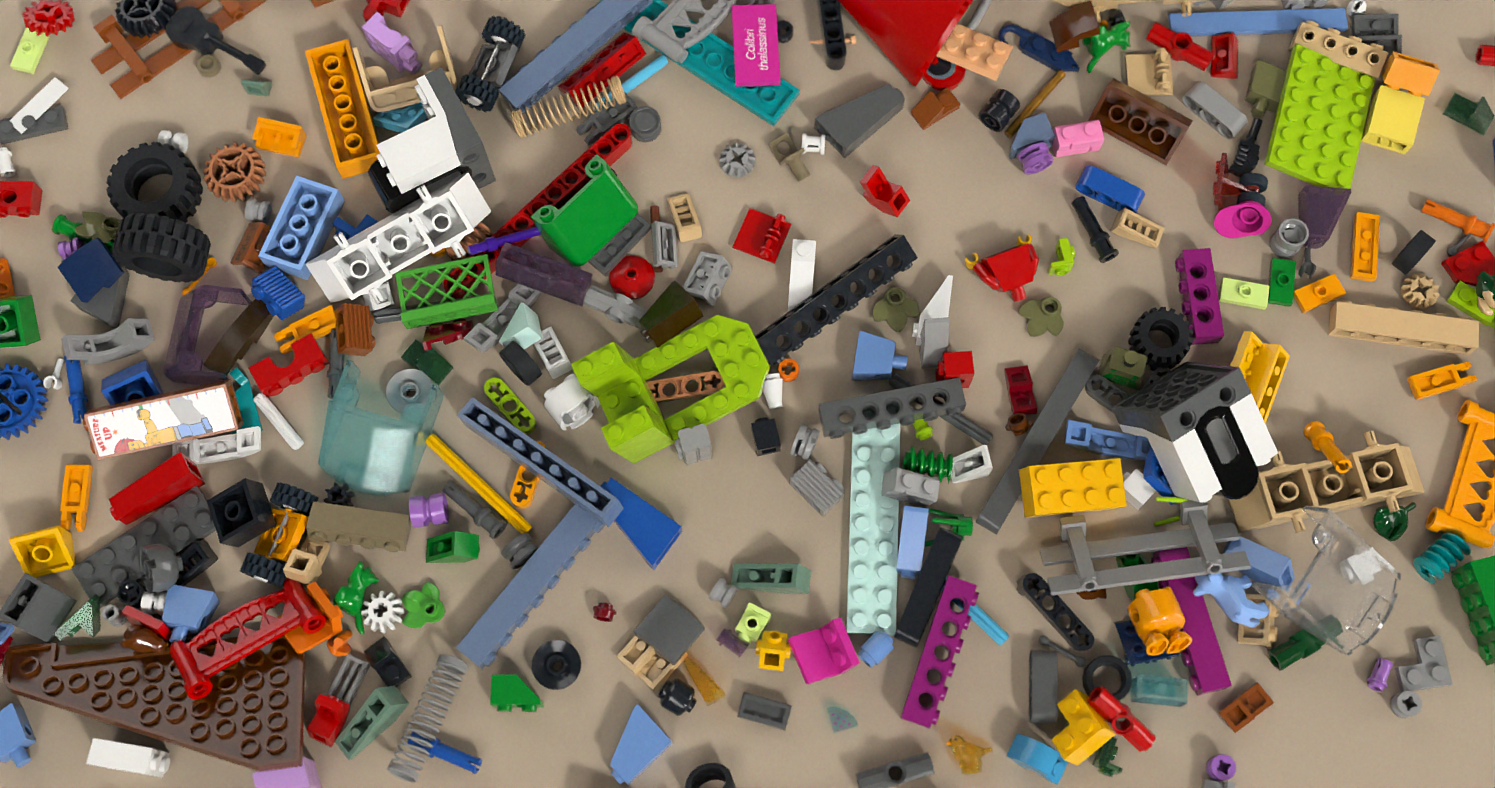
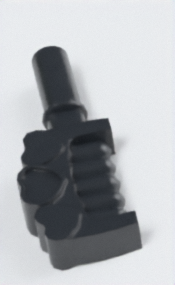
M1255 118L1246 136V141L1240 140L1238 144L1239 150L1233 160L1234 164L1228 170L1229 173L1241 177L1243 174L1251 173L1257 166L1260 146L1254 143L1257 140V135L1263 123L1261 119Z

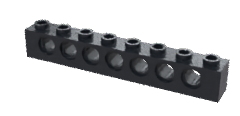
M895 234L755 335L770 365L780 363L785 359V354L801 348L804 345L803 341L807 338L819 335L822 332L821 328L825 325L838 321L840 314L844 311L853 310L859 305L858 301L862 298H868L875 294L877 287L890 283L895 279L894 275L899 271L903 272L912 267V262L918 257L906 237ZM891 255L893 262L889 267L887 265V258ZM873 268L875 276L872 280H870L868 274L869 271ZM853 282H855L857 285L856 291L854 293H852L850 290V286ZM837 295L839 299L838 304L833 306L832 298ZM819 308L820 317L815 320L813 313ZM800 321L802 329L799 333H796L795 325ZM782 335L784 341L783 344L778 347L776 344V339L778 336Z

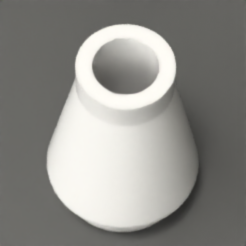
M779 373L768 374L762 386L768 408L783 407V379H780Z

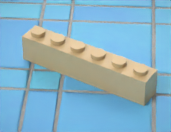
M1349 300L1337 301L1330 309L1328 335L1470 355L1479 348V321L1470 320L1469 317L1453 318L1447 317L1446 314L1442 313L1431 315L1424 314L1420 310L1403 311L1398 307L1381 308L1371 303L1360 305L1353 304Z

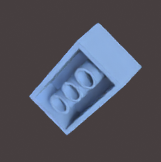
M296 175L258 255L265 266L270 268L277 266L282 272L308 280L311 272L307 268L306 263L320 255L333 227L332 223L337 218L345 201L340 191Z

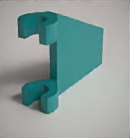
M236 367L229 374L241 385L235 391L244 422L240 429L259 426L262 431L257 406L253 401L254 395L250 381Z

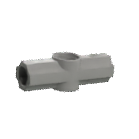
M592 285L588 289L584 300V305L604 313L610 320L619 324L625 322L643 330L639 320L648 309L634 304L627 296L619 293L614 295Z

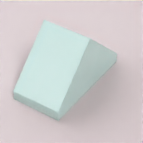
M520 303L499 343L506 347L512 341H515L523 349H526L542 339L538 315L526 304Z

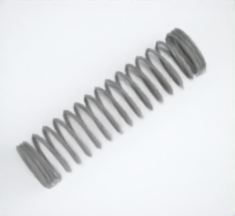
M447 654L439 655L435 664L436 670L431 672L433 677L428 679L430 684L425 685L426 691L421 694L423 699L418 700L420 706L415 707L416 714L411 716L413 721L408 722L409 728L404 731L406 736L401 737L403 743L397 746L400 751L394 752L396 758L391 759V763L388 765V772L402 780L417 782L420 775L413 769L420 771L423 769L413 762L400 759L396 755L397 753L405 754L421 763H425L426 760L418 755L403 751L400 746H407L420 754L429 755V752L425 749L407 744L403 739L410 738L422 746L433 747L431 743L423 739L410 736L407 731H414L424 738L436 740V737L432 734L414 729L410 724L416 723L431 732H440L439 729L432 725L414 719V716H420L428 722L439 726L443 725L440 720L420 714L417 709L423 708L432 715L446 718L444 713L423 706L420 702L426 701L441 710H450L445 704L427 699L424 694H430L445 703H453L447 696L431 692L427 687L432 686L446 695L456 696V693L451 689L433 684L430 680L436 679L453 689L460 688L458 684L448 679L436 677L434 672H439L457 682H462L463 679L456 674L464 675L467 672L468 665L454 656ZM437 665H440L441 667H443L444 669H446V670H448V671L440 670V669L437 667ZM447 674L453 675V676L457 677L458 679L453 678V677H451V676H449V675H447ZM443 681L449 682L455 686L449 685Z

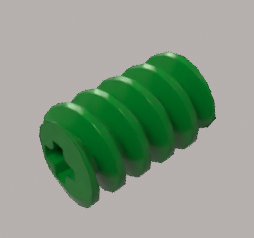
M911 446L908 452H905L902 469H909L912 472L919 471V474L923 475L928 473V476L933 478L937 475L939 483L943 481L944 477H947L949 484L953 467V456L948 454L944 460L943 453L939 452L936 458H934L933 450H930L925 456L923 448H920L918 453L915 454V448Z

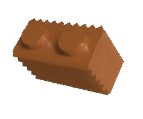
M343 303L335 311L338 354L366 356L375 347V337L372 336L371 332L374 317L370 314V306Z

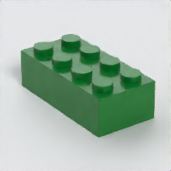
M1494 555L1468 562L1451 571L1452 583L1458 589L1461 597V607L1468 615L1470 631L1477 639L1479 655L1485 660L1486 666L1495 664Z

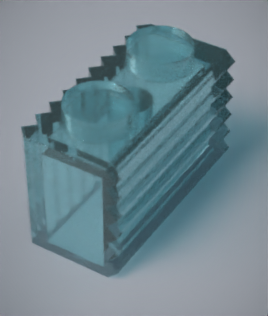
M1139 674L1132 679L1130 700L1136 703L1181 707L1187 704L1188 680L1186 678L1182 680L1176 677L1172 679L1166 676L1162 678L1161 676L1156 677L1154 675L1152 677L1151 675L1146 676L1144 674L1142 676Z

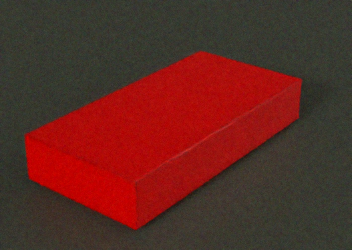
M130 605L123 609V615L132 625H142L147 629L153 630L166 642L170 640L172 632L164 622Z

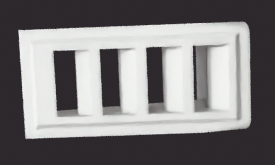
M550 326L541 331L542 339L535 342L534 345L552 379H556L573 368L552 327ZM552 337V340H550V341H548V342H546V343H544V344H542V345L539 344V343H541V342H543V341H545V340H547V339H549V338ZM556 345V347H554V348H552V349H550V350H548V351H546V352H543V351H545V350H547V349H549V348H551V347H553V346ZM558 354H561V355H559V356H557V357H555V358H553V359H551V360L548 361V359H550V358H552V357H554V356H556V355H558Z

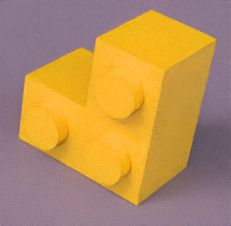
M1075 689L1057 704L1070 724L1051 741L1064 760L1078 766L1116 734L1107 721L1088 704L1087 698L1089 696Z

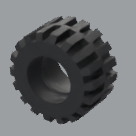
M1156 307L1151 308L1149 312H1144L1138 318L1130 331L1128 344L1132 346L1129 350L1146 355L1148 357L1147 365L1151 366L1150 370L1152 371L1159 367H1162V369L1174 368L1176 364L1183 360L1193 343V338H1190L1193 335V330L1188 329L1190 326L1189 321L1183 320V314H1175V309L1171 308L1169 311H1166V307H1160L1157 311ZM1159 330L1166 333L1171 339L1172 347L1160 348L1150 340L1149 332Z

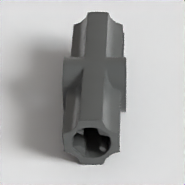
M926 752L900 761H893L887 765L855 775L859 788H889L935 774L931 757ZM896 767L900 769L902 773L900 780L894 781L889 777L888 771L890 768Z

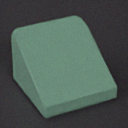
M258 79L241 80V84L247 94L269 96L272 85L271 81Z

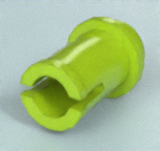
M924 419L914 420L915 422L912 425L916 431V438L924 441L933 435V428L928 425L927 421H924Z

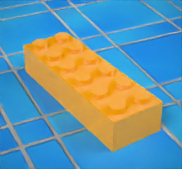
M349 39L306 50L305 54L337 170L343 179L369 172L371 164L378 159L376 155L380 154L376 146L380 141Z

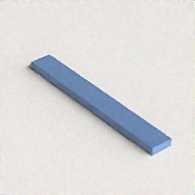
M1345 8L1192 13L1189 17H1187V13L1186 17H1183L1182 13H1172L1168 16L1170 30L1176 33L1184 32L1190 36H1216L1232 32L1235 35L1295 33L1298 25L1301 22L1306 23L1307 20L1318 23L1319 28L1324 30L1332 28L1345 32L1348 29Z

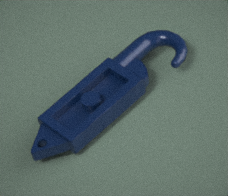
M1007 24L1000 29L998 34L999 41L1006 44L1008 43L1005 41L1004 35L1007 32H1012L1021 37L1019 48L1026 56L1056 72L1058 70L1063 72H1079L1080 68L1072 57L1073 53L1069 50L1057 53L1054 42L1015 24Z

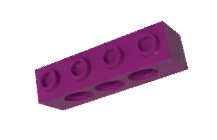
M1211 249L1182 250L1179 257L1175 260V268L1180 273L1181 279L1179 280L1178 288L1180 294H1183L1184 302H1182V313L1186 315V319L1190 323L1188 329L1193 330V335L1190 337L1193 338L1192 345L1219 343L1224 337ZM1190 272L1197 273L1199 278L1193 277ZM1194 293L1201 295L1203 300L1195 298ZM1197 315L1203 316L1206 322L1200 321Z

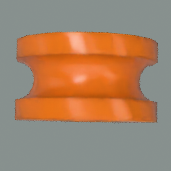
M784 359L779 363L778 373L780 374V379H783L785 382H791L798 377L799 366L795 360ZM792 366V370L795 369V372L792 371L790 375H786L785 370L782 371V369Z

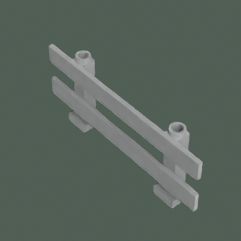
M1192 500L1181 502L1180 508L1182 525H1189V529L1086 542V520L1084 515L1060 518V537L1062 542L1068 541L1069 545L1040 549L1043 566L1074 562L1077 574L1047 577L1051 596L1250 569L1251 565L1245 551L1219 554L1216 543L1239 540V534L1234 522L1209 526L1207 522V502L1199 503ZM1197 546L1200 557L1099 571L1094 570L1092 563L1094 559Z

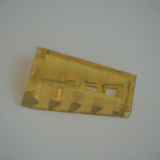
M689 657L684 659V665L707 706H711L725 697L724 691Z

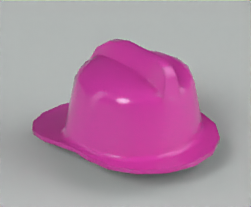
M1243 201L1237 205L1228 206L1220 210L1214 219V226L1216 231L1224 237L1240 238L1264 233L1269 229L1272 217L1269 211L1259 202Z

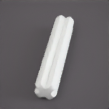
M262 392L255 396L253 401L293 450H298L304 444L303 440L269 398Z

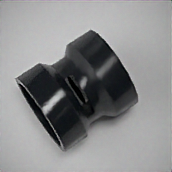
M125 581L118 588V598L128 606L130 605L136 609L141 608V599L144 592H146V588L136 581Z

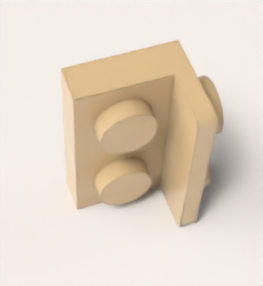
M1246 594L1247 599L1256 604L1260 602L1265 603L1270 612L1265 618L1258 619L1261 623L1254 628L1239 624L1238 643L1265 645L1267 648H1273V641L1276 642L1278 638L1277 627H1274V617L1279 615V604L1275 602L1271 595Z

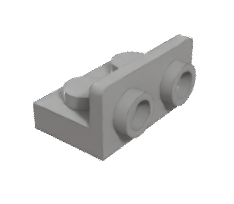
M701 251L683 288L691 296L704 299L708 305L714 306L726 280L731 274L732 266L723 256Z

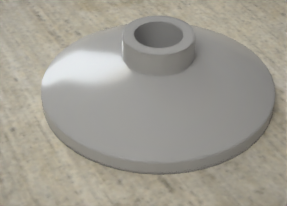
M404 369L397 372L389 380L386 387V398L390 406L397 412L415 414L424 410L431 402L434 391L433 384L424 372L417 369ZM410 391H415L413 397H408Z

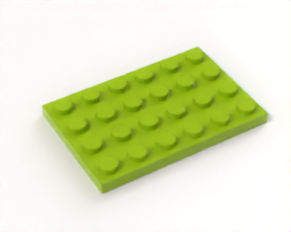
M1296 44L1292 48L1264 165L1345 198L1348 196L1375 79L1371 78L1372 76L1356 72L1347 66L1334 63L1330 57Z

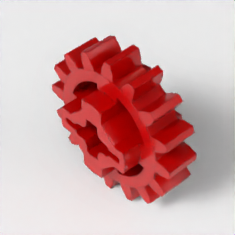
M61 0L32 2V7L26 6V12H23L26 28H29L30 32L36 31L37 35L45 33L46 36H49L50 33L58 35L60 30L66 32V27H72V22H75L72 6H69L68 2L62 3Z

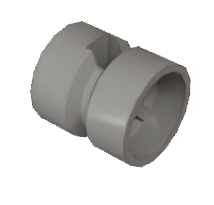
M1297 218L1284 220L1270 239L1272 252L1281 258L1294 256L1309 237L1307 225Z

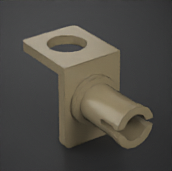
M786 133L769 143V147L780 166L789 164L798 182L811 175L800 158L805 149L802 148L798 151L789 134ZM780 142H786L789 145L790 150L787 154L778 152L777 145Z

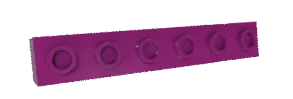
M948 575L900 719L928 729L931 727V724L936 725L940 715V711L936 710L939 700L944 701L948 687L944 686L947 676L952 677L956 663L952 662L954 654H959L964 640L960 638L962 629H968L971 616L967 614L970 605L975 607L979 592L975 591L977 585ZM958 599L962 602L963 609L961 612H954L950 608L951 600ZM946 622L952 623L955 626L954 635H945L942 631V625ZM937 646H943L947 649L948 655L946 659L940 660L936 658L934 649ZM934 669L938 671L940 679L937 683L933 684L927 680L926 674L928 670ZM922 693H927L932 698V704L927 708L922 707L918 702V698Z

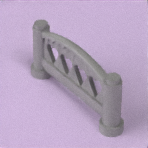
M674 0L654 21L646 16H642L634 25L632 34L640 40H646L675 62L682 63L688 56L686 49L713 32L732 10V5H735L737 0H717L718 2L713 4L710 10H705L700 0ZM686 11L700 12L704 14V17L699 18L697 24H692L688 19ZM672 25L689 27L691 31L685 33V37L680 39L676 37Z

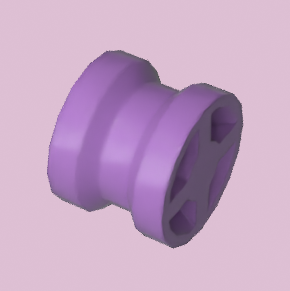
M1217 755L1209 759L1206 771L1211 779L1221 782L1229 780L1235 775L1236 764L1228 755Z

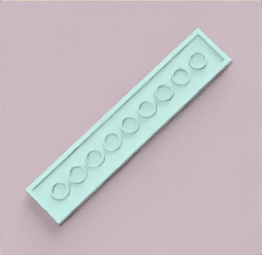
M888 406L886 408L891 414L898 412L895 406ZM866 410L863 412V415L866 418H873L875 413L871 410ZM900 423L893 424L885 430L872 428L867 429L866 433L857 435L852 432L847 634L873 635L876 631L879 633L884 631L889 636H894L896 632L899 500L882 496L881 491L884 473L896 467L899 468Z

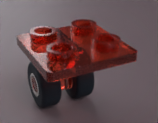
M1222 153L1221 161L1216 162L1217 181H1214L1213 184L1214 205H1218L1219 211L1225 208L1227 195L1238 196L1237 204L1243 201H1255L1265 207L1266 198L1260 193L1267 189V177L1259 173H1246L1240 177L1239 183L1228 180L1227 153Z

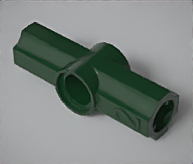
M1329 615L1309 628L1307 626L1289 637L1288 641L1268 652L1269 660L1274 667L1281 671L1299 659H1305L1320 650L1322 645L1343 633L1340 623Z

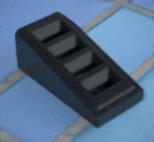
M196 540L180 555L183 565L185 564L189 571L187 572L183 567V570L179 571L182 578H178L175 585L185 586L218 560V557L207 542ZM192 558L196 561V565L192 562Z

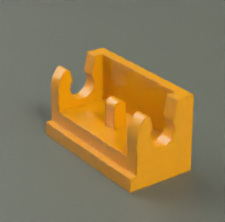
M258 117L253 133L257 149L298 158L307 137L303 128L299 125Z

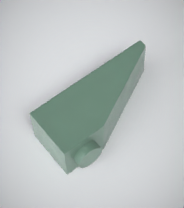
M734 563L731 585L745 590L783 594H809L811 570L800 564Z
M396 686L375 688L336 739L335 743L348 760L353 759L398 719L409 702Z

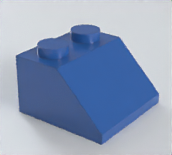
M143 360L102 379L101 391L110 405L163 394L159 381L147 360Z

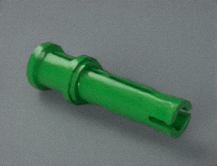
M63 214L57 216L53 222L52 232L57 235L63 234L68 236L71 241L73 238L79 237L86 244L92 241V238L81 237L74 231L76 227L83 225L81 222H72ZM114 240L104 244L111 254L113 253Z

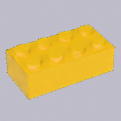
M1120 458L1035 465L1019 469L1025 518L1114 510L1127 507Z

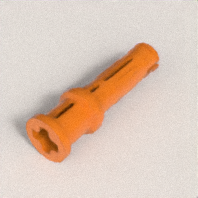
M1427 199L1421 210V213L1461 228L1464 234L1477 236L1483 239L1485 243L1495 227V223L1489 224L1477 219L1476 215H1470L1469 217L1435 203L1430 199Z

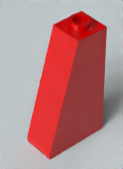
M179 452L111 497L109 501L112 507L109 509L116 521L119 520L128 525L174 501L196 485L198 487L205 485V482L197 465L182 452Z

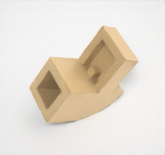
M307 536L300 550L293 549L283 569L285 576L308 585L316 582L322 574L321 567L331 548L330 543L317 542Z

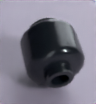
M678 678L672 681L667 680L658 694L661 706L676 716L682 715L685 711L690 713L697 701L694 699V688Z

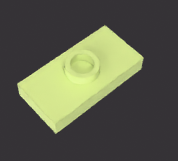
M26 28L10 64L12 69L34 74L50 36H46L45 33L37 35L36 31L30 32L29 28Z
M1223 277L1220 286L1219 302L1265 310L1268 303L1269 285Z

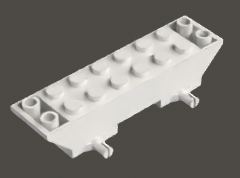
M468 171L430 193L425 185L421 186L422 190L419 187L416 191L420 195V199L346 240L342 232L338 233V235L336 234L333 238L338 243L337 246L306 263L307 268L329 301L333 303L349 298L353 300L362 294L370 293L376 304H379L380 301L383 302L385 300L378 289L379 286L392 278V274L431 252L434 254L443 248L452 247L457 258L462 257L461 254L465 255L466 251L460 244L461 239L474 231L473 228L491 212Z

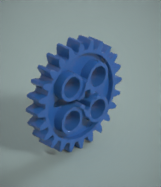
M6 364L4 370L0 367V393L22 411V414L19 415L0 398V438L3 436L7 440H10L11 433L19 438L21 430L28 434L29 425L37 426L34 422L35 418L43 419L39 415V411L47 410V408L42 406V403L48 401L45 396H42L47 392L44 387H41L43 381L27 367L22 369L18 364L14 368ZM11 383V386L5 390L7 384ZM25 397H28V398H27V401H26L25 403L21 404L22 400H23ZM10 414L9 419L4 421V418Z

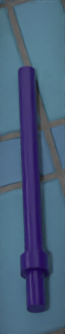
M533 227L498 238L494 236L486 238L484 242L467 246L469 255L483 251L491 252L498 250L500 246L541 234L537 227Z

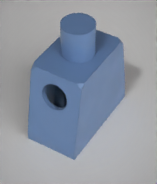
M859 331L852 380H890L892 368L906 370L908 356L894 354L896 344L894 341Z
M174 585L167 590L162 622L166 624L169 630L173 631L169 640L171 643L178 640L185 642L188 634L197 635L207 627L220 603L214 592Z
M10 703L0 711V762L6 763L12 759L17 768L23 767L31 761V757L26 749L35 743L36 738L24 708L21 705Z

